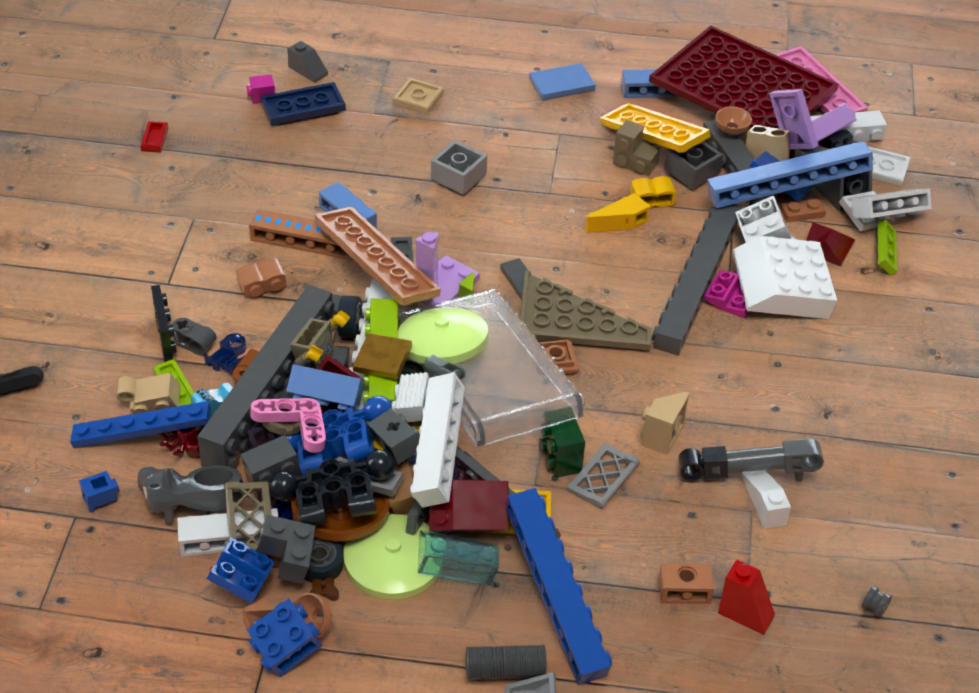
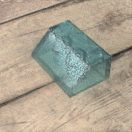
M420 530L418 573L491 585L499 568V548L496 545L485 541Z

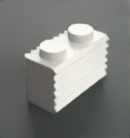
M421 372L419 374L411 373L410 375L402 374L399 384L395 385L396 401H392V409L398 415L402 414L407 422L422 421L423 419L422 409L425 406V390L428 387L429 375L426 372L424 374Z

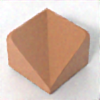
M265 597L243 608L244 624L247 628L251 627L256 620L263 618L274 610V607Z

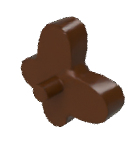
M329 577L324 581L321 579H314L312 581L313 588L309 593L319 594L331 601L339 599V590L334 586L333 578Z

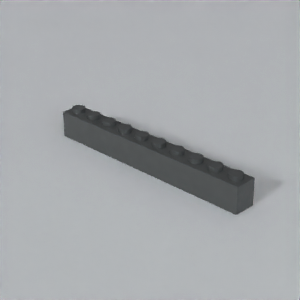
M732 204L720 208L711 207L708 215L709 220L705 219L703 232H699L697 237V245L692 247L691 258L686 260L685 271L680 272L679 285H674L672 299L668 298L666 303V312H662L660 315L659 327L655 326L652 339H655L654 349L680 355L704 301V295L714 279L739 223L735 212L741 210L742 206Z

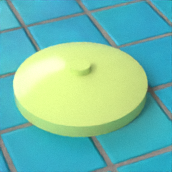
M451 307L434 308L419 312L406 319L398 329L397 338L412 341V348L407 358L425 364V360L428 357L435 355L449 363L455 364L476 356L485 348L488 343V327L482 317L469 310Z
M389 514L385 524L373 534L357 540L346 541L343 553L347 576L361 591L381 599H404L423 592L435 582L443 565L442 543L438 535L430 531V526L423 522L416 534L411 535L406 533L408 516Z

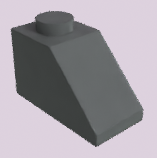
M299 41L287 48L289 68L314 83L328 75L326 67L313 47L303 41Z

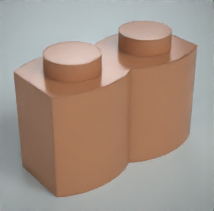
M277 258L265 259L257 264H247L236 270L237 281L245 298L258 297L265 292L279 291L286 287V276Z

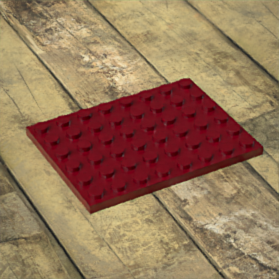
M711 25L649 75V82L715 114L725 107H738L746 110L752 118L748 130L755 125L779 129L769 95L773 91L802 89L809 114L811 115L838 90L839 86L834 81Z

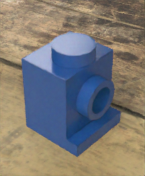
M107 471L79 480L82 497L90 513L94 512L96 507L117 500L116 493L120 492L118 483L115 478H110Z

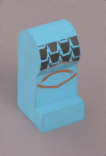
M225 383L215 390L199 389L192 395L191 404L209 401L211 406L210 416H213L233 387L229 383Z

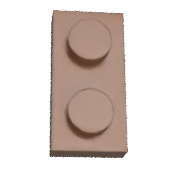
M819 198L781 203L780 211L787 223L823 218L826 214V210Z

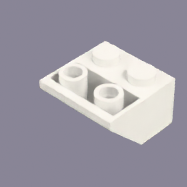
M774 196L735 212L745 242L758 236L792 239Z

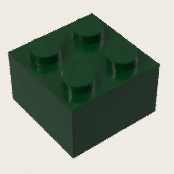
M572 408L544 412L543 422L540 423L542 438H539V446L541 452L546 454L547 468L552 469L555 478L579 474L583 468L585 440Z

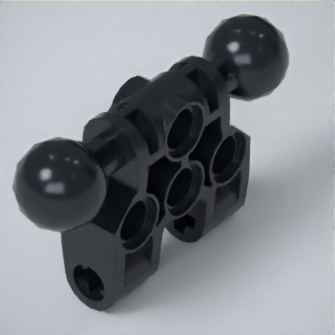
M379 449L371 452L366 461L355 463L354 458L349 459L346 463L336 459H328L322 462L320 466H317L315 470L307 468L306 475L296 477L295 474L289 471H279L271 477L269 491L273 498L279 501L288 502L296 496L300 522L314 525L315 527L328 524L327 511L329 509H340L347 505L350 508L352 519L377 513L370 477L376 480L389 478L395 472L396 461L390 452Z

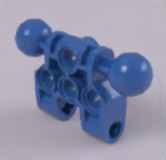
M373 396L366 401L363 409L355 411L354 407H350L344 413L342 410L337 411L333 409L324 412L322 418L326 439L325 448L321 452L312 453L304 449L301 431L297 434L285 435L294 451L298 453L302 474L306 475L307 468L315 470L322 462L334 457H341L345 454L348 460L354 458L355 463L366 460L368 455L375 451L374 439L366 421L370 422L391 409V401L384 396ZM307 424L310 427L317 426L316 424ZM276 434L275 439H276V438H279V437H281V436H283V435H281V434Z

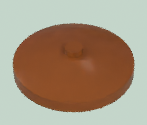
M374 492L377 513L353 519L348 505L340 509H329L327 511L328 524L315 527L314 537L329 541H351L373 534L385 524L389 517L390 502L388 496ZM295 496L291 501L292 517L294 521L300 522L297 497Z

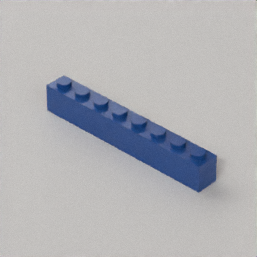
M536 488L508 495L505 505L506 511L577 684L581 685L607 677L612 666L611 656L602 646L601 632L599 628L594 627L592 611L589 605H585L583 601L582 587L579 582H575L573 566L564 556L562 540L556 537L554 521L551 517L547 516L545 511L546 503L543 496H539Z

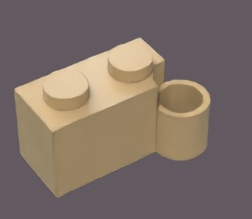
M171 373L137 380L130 376H123L118 380L117 398L123 402H130V411L133 414L179 406L180 384Z

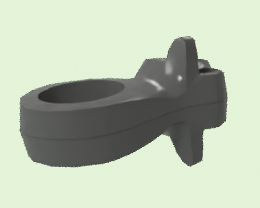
M212 465L198 468L187 476L180 475L173 468L156 469L154 467H144L138 472L137 482L138 487L144 492L146 504L149 505L150 511L156 513L164 511L165 524L172 525L175 510L180 505L203 511L226 510L224 484L228 482L243 483V480L237 469L224 465ZM232 492L233 502L237 503L243 497V494Z

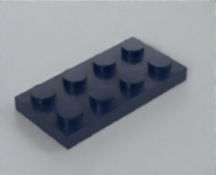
M335 82L260 96L262 107L270 125L346 110V104Z

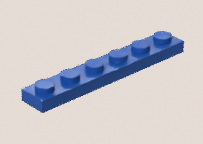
M209 401L73 424L70 443L73 448L204 426L210 420L211 406Z

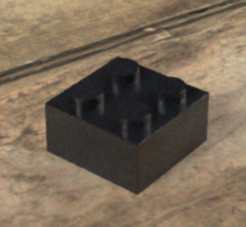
M847 129L837 131L825 138L823 147L833 149L852 144L853 135Z

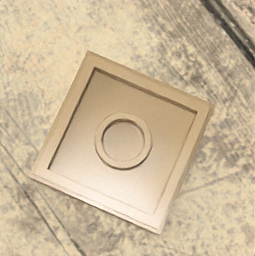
M409 78L393 98V104L428 114L444 94V88Z

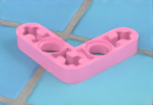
M312 398L259 399L251 403L250 417L254 421H299L304 449L317 453L325 448L326 435L320 403ZM280 409H289L291 411L284 412L280 411ZM310 423H311V424H316L317 426H315V427H310V426H307L306 424H310Z

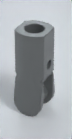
M431 355L425 360V370L436 376L455 372L459 379H463L466 375L461 366L449 363L435 355Z

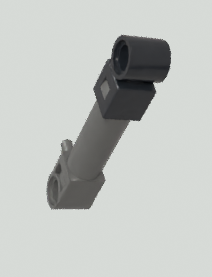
M809 438L782 441V446L738 450H726L725 446L703 447L702 455L699 450L688 448L681 451L678 458L681 477L687 481H696L703 476V473L704 479L710 480L728 478V473L785 469V473H794L795 480L800 482L803 480V472L817 471L824 464L820 443L815 439Z

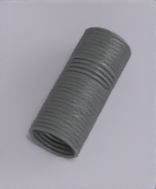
M544 644L532 646L466 647V678L468 681L477 679L496 680L497 678L499 680L500 677L502 680L503 678L511 680V678L515 680L519 678L529 679L544 675L547 672Z

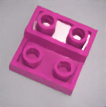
M719 270L704 295V299L725 312L746 318L749 311L746 309L738 274Z

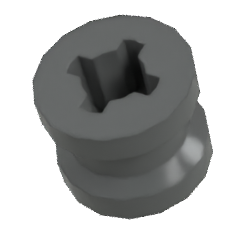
M872 586L863 600L862 608L866 610L871 609L880 618L888 608L892 595L888 593L883 594L879 591L878 587Z

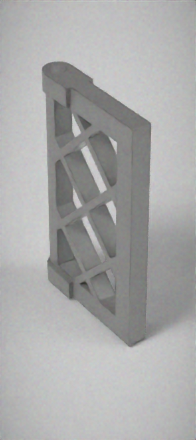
M604 443L570 483L567 491L602 509L639 465L640 461L638 458ZM606 454L613 457V459L602 460ZM619 463H625L628 466L625 470H621ZM616 465L617 471L604 472L603 466ZM599 466L600 474L589 475L595 467ZM618 477L612 485H608L607 478ZM603 479L605 486L592 488L590 480ZM583 481H587L588 488L582 489L579 486ZM607 491L602 498L594 494Z

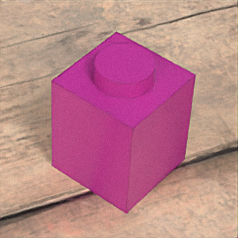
M272 74L249 77L250 85H246L247 96H251L253 104L261 103L260 96L275 93Z

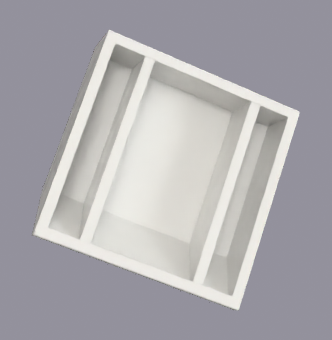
M758 236L733 249L735 265L747 311L822 319L830 318L837 303V297L820 242Z

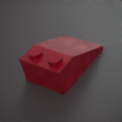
M452 480L449 502L429 506L430 531L436 534L510 531L509 516L505 508L509 495V482Z

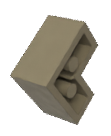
M625 120L616 132L613 164L650 176L659 163L660 147L643 142L644 125Z

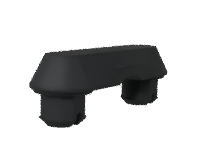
M30 366L14 370L10 373L0 374V395L18 392L39 384L44 378L42 369L37 366Z

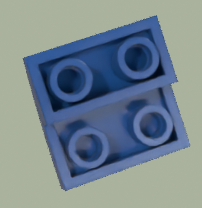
M231 537L206 579L252 604L275 561Z

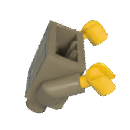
M339 311L337 315L328 321L310 318L290 344L295 358V365L317 369L327 354L331 357L333 354L332 332L338 328V325L342 328L348 322L350 316L343 311Z

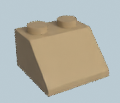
M688 392L657 398L653 401L651 407H646L642 417L645 422L640 432V435L643 436L642 446L668 455L685 423L689 399Z

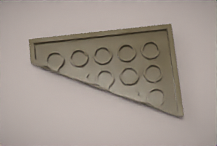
M525 270L518 339L538 341L569 340L572 341V344L650 350L652 328L639 324L629 317L628 319L616 315L614 310L606 306L594 303L589 298L582 299L574 295L573 291L559 284H554L546 278L543 280L531 275V271Z

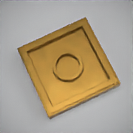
M368 333L353 364V372L398 380L412 348V341Z

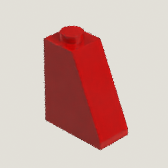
M736 559L725 578L718 614L765 635L775 617V612L761 571Z

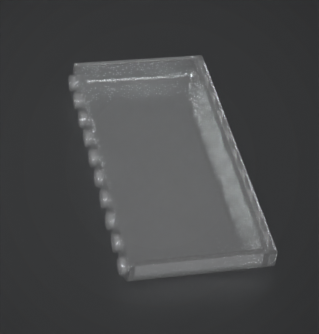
M495 288L398 313V329L406 319L414 314L444 307L469 310L482 317L488 327V343L485 348L476 356L463 362L455 363L461 366L466 373L465 377L460 379L465 386L460 423L477 447L583 417V406H585L583 394L577 391L573 382L569 381L565 376L563 369L556 365L554 358L547 354L545 347L539 344L536 336L530 333L527 325L522 323L518 314L513 312L509 303L505 302L501 293L497 292ZM420 363V365L425 370L424 364ZM425 370L429 378L436 377V375Z

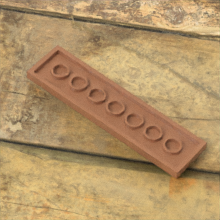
M353 207L315 214V223L401 306L440 296L441 288Z

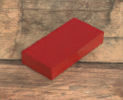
M148 121L140 146L142 152L161 153L168 131L167 122Z

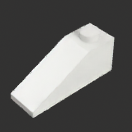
M766 470L741 472V478L763 528L787 525L791 506L783 488Z

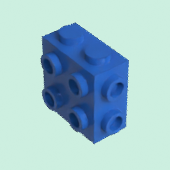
M289 598L279 603L274 610L263 618L256 620L247 629L252 638L249 640L250 645L257 654L261 652L263 658L260 660L269 673L273 670L279 677H282L323 646L318 639V636L321 635L320 631L313 622L308 623L305 619L309 615L300 603L295 605Z

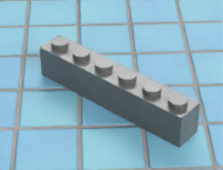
M715 120L703 122V128L710 130V137L704 140V142L723 154L721 166L727 174L751 169L750 164L755 158L738 135L729 136L723 133L717 127ZM777 194L748 200L746 202L749 203V205H753L771 196H774L776 199Z

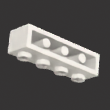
M911 189L852 198L853 219L862 218V222L875 221V217H878V220H882L884 218L890 219V215H893V217L906 216L905 213H908V215L921 214V210L932 209L930 189Z

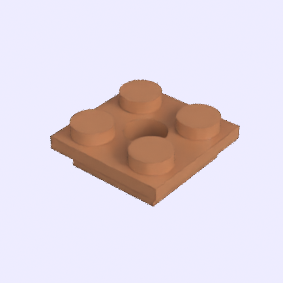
M558 340L532 344L539 376L570 375L579 372L572 341Z

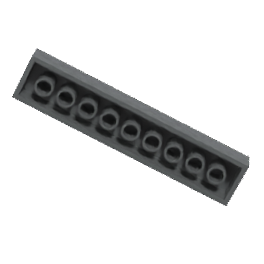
M311 285L305 288L199 433L198 444L201 467L212 465L230 466L234 469L237 467L241 457L240 454L248 451L251 441L260 434L263 426L261 422L254 421L250 417L251 403L259 399H277L289 382L292 366L295 364V358L290 347L291 342L310 318L324 321L333 318L335 304L332 299V292Z

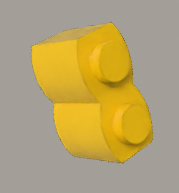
M669 177L639 178L631 181L630 194H637L650 205V208L654 206L669 207L675 204L677 192Z

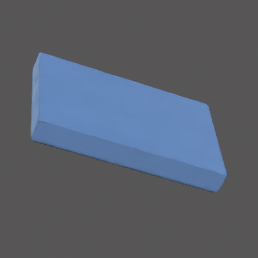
M582 63L529 73V79L542 100L592 91L596 87V84Z

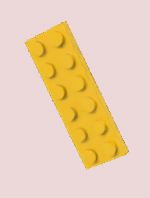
M630 103L600 117L601 125L615 130H619L625 120L644 125V140L679 153L687 152L691 147L701 144L710 137L709 129Z

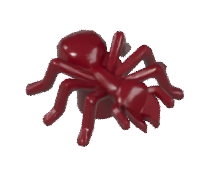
M205 425L201 426L199 430L193 427L166 432L174 434L170 437H167L165 433H158L157 435H160L164 440L159 445L161 447L166 446L169 451H172L180 443V449H176L173 455L182 457L184 448H186L189 456H200L197 434L202 431ZM176 439V441H175L172 445H170V444L168 443V442H170V441Z

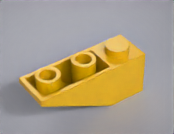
M633 193L587 215L585 231L590 233L634 229L648 222L650 205Z

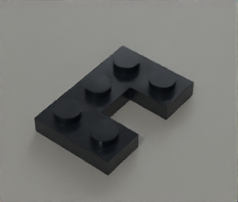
M160 285L151 286L155 318L158 333L160 334L164 362L173 359V353H177L175 339H170V337H175L172 323L168 324L171 321L169 308H165V306H168L166 293H161Z

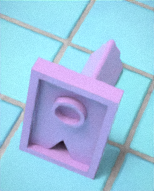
M802 89L773 91L769 94L779 129L790 131V149H813L818 146V141L857 121L855 111L849 108L846 103L811 121Z
M427 232L422 237L416 239V266L441 288L440 296L419 301V303L430 309L450 307L459 298V283L470 273H475L474 284L480 279L479 272L447 255L438 262V232Z

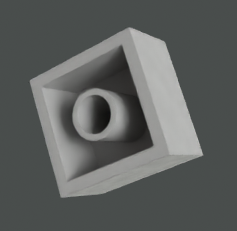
M456 140L431 160V179L463 195L487 174V155Z

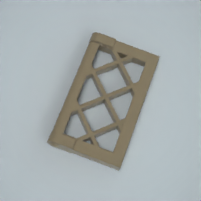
M268 482L225 483L229 540L231 537L237 540L236 533L239 532L248 539L244 544L256 551L258 541L255 538L260 534L262 524L253 515L261 508L264 513V519L266 514L272 516ZM253 491H261L262 502L254 498L251 493ZM232 492H240L244 496L235 503L233 502ZM246 498L257 505L250 514L239 506ZM235 509L246 517L239 525L235 524ZM249 520L260 528L253 536H250L241 529Z

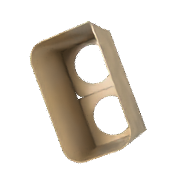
M755 125L747 131L746 147L755 159L767 151L780 161L788 160L790 131Z

